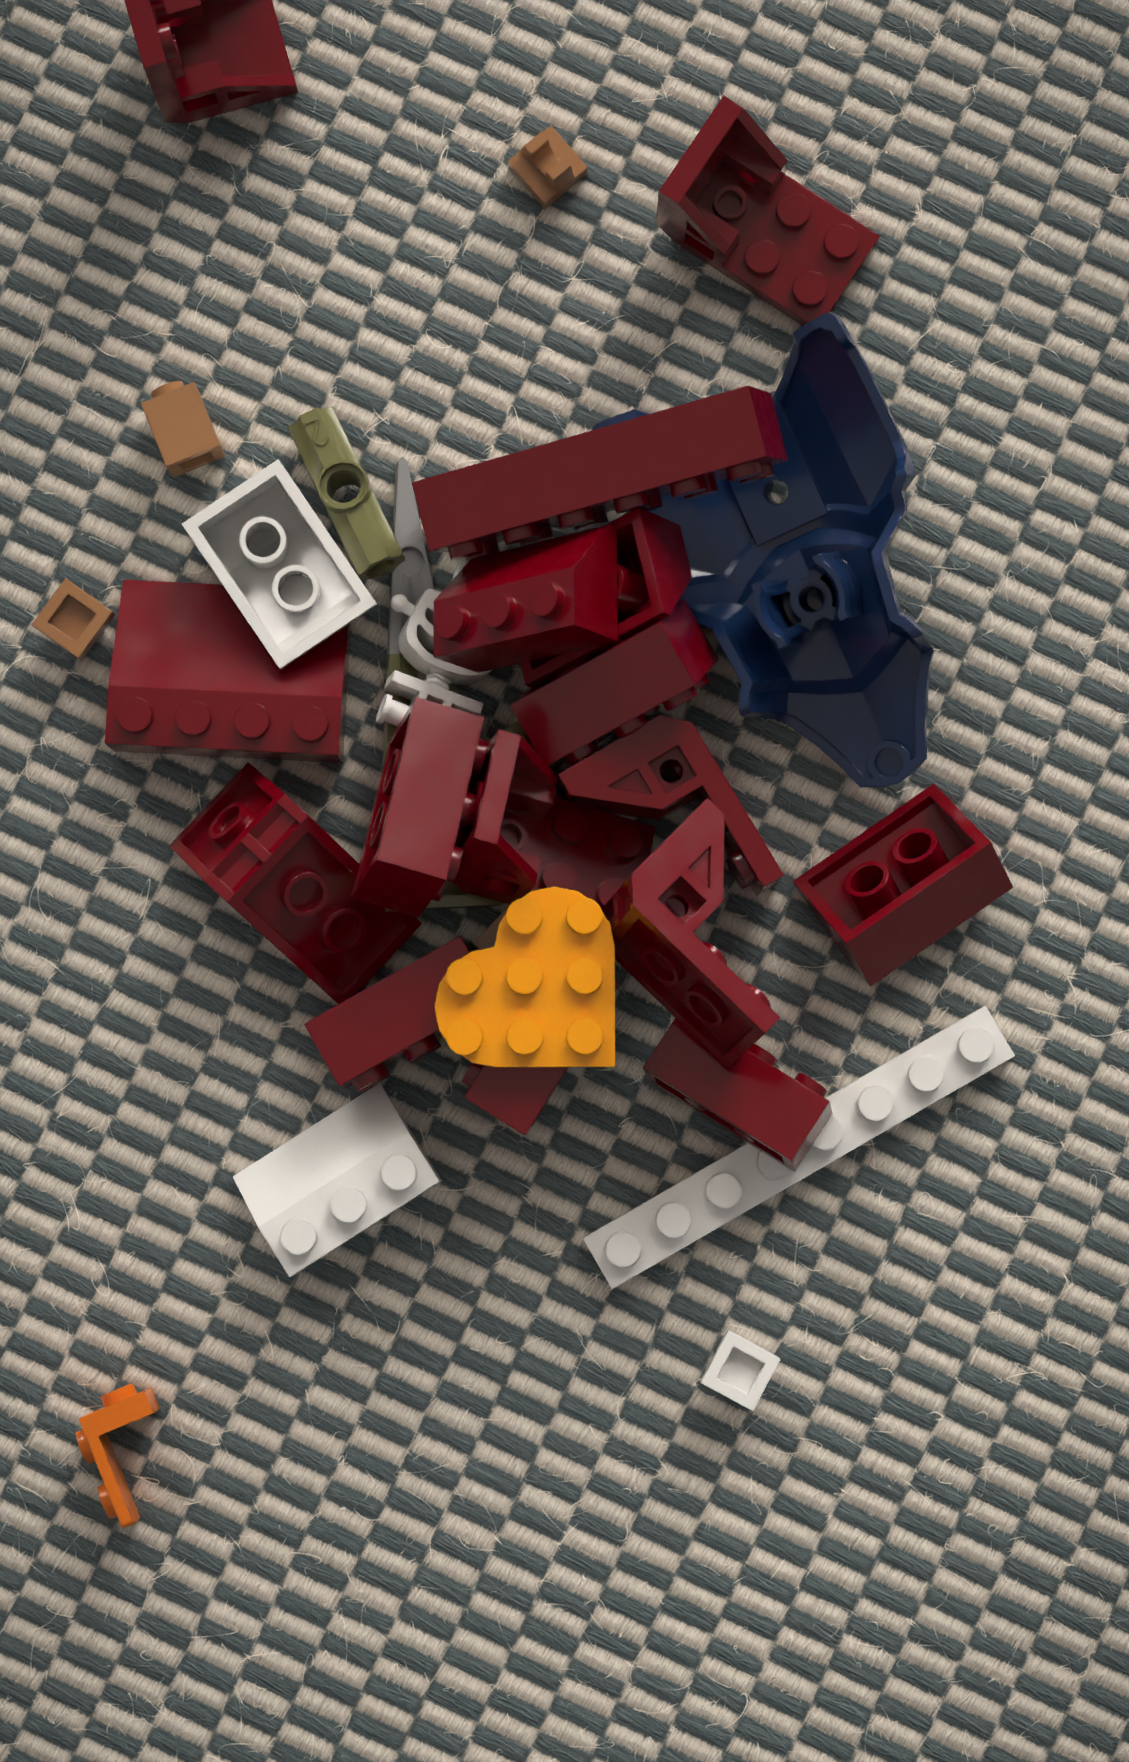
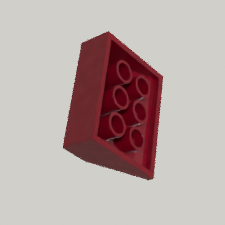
M123 580L108 683L105 744L114 752L343 763L351 623L280 670L223 585Z

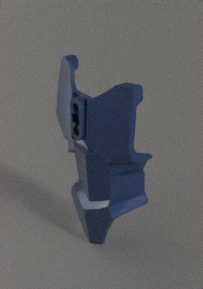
M829 312L814 318L793 332V347L782 379L772 397L788 461L773 465L775 475L756 482L741 484L740 480L729 482L727 478L717 481L718 492L688 500H685L684 496L672 498L671 494L661 497L663 507L649 512L677 523L681 527L692 578L679 601L685 599L698 624L714 630L718 642L742 684L739 691L740 715L742 717L774 719L795 729L837 763L860 788L886 787L902 782L913 774L927 759L928 691L934 650L914 619L901 611L887 554L908 510L905 491L915 478L916 472L906 443L855 341L841 317ZM631 410L597 423L593 430L651 413L642 410ZM773 480L784 482L788 488V497L783 503H777L771 496V488L774 485Z

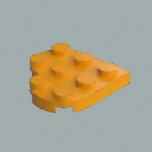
M559 887L531 891L509 905L506 914L499 923L495 947L471 951L461 959L455 960L450 964L445 976L439 983L435 1012L439 1031L451 1050L471 1063L495 1068L615 1067V946L610 923L596 901L587 898L578 891Z

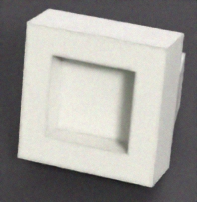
M727 1330L700 1382L754 1411L781 1358Z

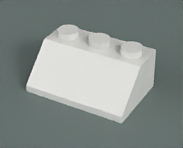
M381 1083L233 1176L259 1230L289 1277L301 1272L442 1181Z

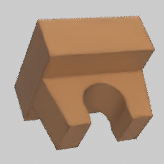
M552 125L543 132L541 131L508 160V168L544 210L588 174V167Z
M65 578L31 625L82 661L115 614Z

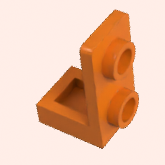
M133 1383L100 1396L104 1407L80 1417L79 1421L82 1429L76 1432V1439L86 1463L89 1465L96 1462L104 1484L97 1487L103 1509L110 1520L118 1517L123 1529L134 1525L140 1520V1515L107 1432L151 1415L160 1409L152 1387L137 1393Z

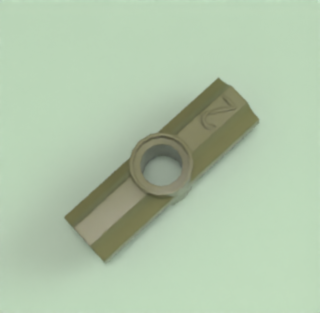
M315 408L300 415L288 427L289 433L356 574L361 581L367 579L376 580L393 572L399 564L405 561V557L334 408ZM355 485L360 488L357 497L352 501L341 503L333 500L335 492L342 486Z

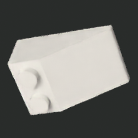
M279 459L182 523V526L280 670L377 605Z

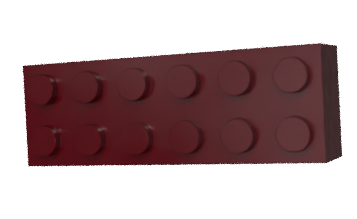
M744 386L412 482V487L429 551L449 552L450 560L466 558L467 561H470V559L500 552L498 543L503 541L505 545L520 542V546L549 540L554 537L553 527L560 526V529L574 527L575 531L605 524L609 522L606 512L613 510L616 511V514L630 512L637 507L647 511L663 507L661 497L670 494L672 498L684 496L685 500L718 492L717 481L727 478L729 482L740 480L741 484L763 480L775 475L773 465L787 462L788 458L771 393L751 386Z

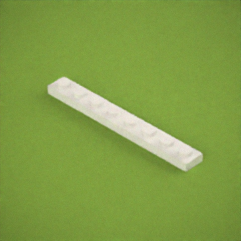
M983 1006L825 1097L830 1101L833 1114L795 1172L749 1143H746L583 1237V1240L611 1289L1013 1058L1015 1055L986 1006Z

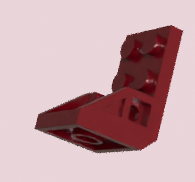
M124 0L144 71L165 122L192 123L298 93L272 0Z
M723 95L658 192L656 224L673 242L803 326L824 313L832 312L877 245L880 235L786 175L788 160L743 107Z
M660 714L636 730L615 740L558 774V787L564 798L569 802L612 814L659 821L697 798L701 802L697 804L699 807L709 798L725 814L724 842L731 852L728 854V859L725 862L739 887L743 890L751 885L758 896L777 885L784 876L693 722ZM664 769H672L678 781L673 783L666 782L661 777L660 772Z
M498 729L488 743L485 759L479 774H471L467 792L475 794V803L467 827L465 829L459 827L454 846L463 848V854L453 884L461 891L508 905L531 891L559 887L580 892L587 898L596 901L602 909L626 879L650 856L656 827L555 797L559 780L558 776L522 736Z
M249 762L243 766L169 845L217 894L337 1004L356 995L422 924L415 916L402 912H385V907L351 898L359 863L308 814Z
M707 798L626 879L601 910L611 926L615 946V960L728 1068L756 1043L780 1017L771 1009L770 1002L762 991L753 985L745 984L727 966L725 957L715 946L702 942L694 934L695 930L723 902L725 814Z

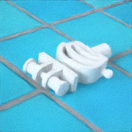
M459 561L457 563L453 579L469 561ZM427 589L416 601L415 605L410 603L402 594L394 595L390 601L391 608L396 612L408 615L398 637L399 650L416 670L426 674V680L423 681L395 670L386 680L383 690L411 700L410 705L415 697H419L479 716L484 703L449 691V686L451 684L466 685L480 682L492 670L477 673L434 658V654L432 655L423 647L425 646L434 651V600L441 592ZM386 694L379 707L376 722L383 724L385 721L398 726L410 706L392 700V695Z

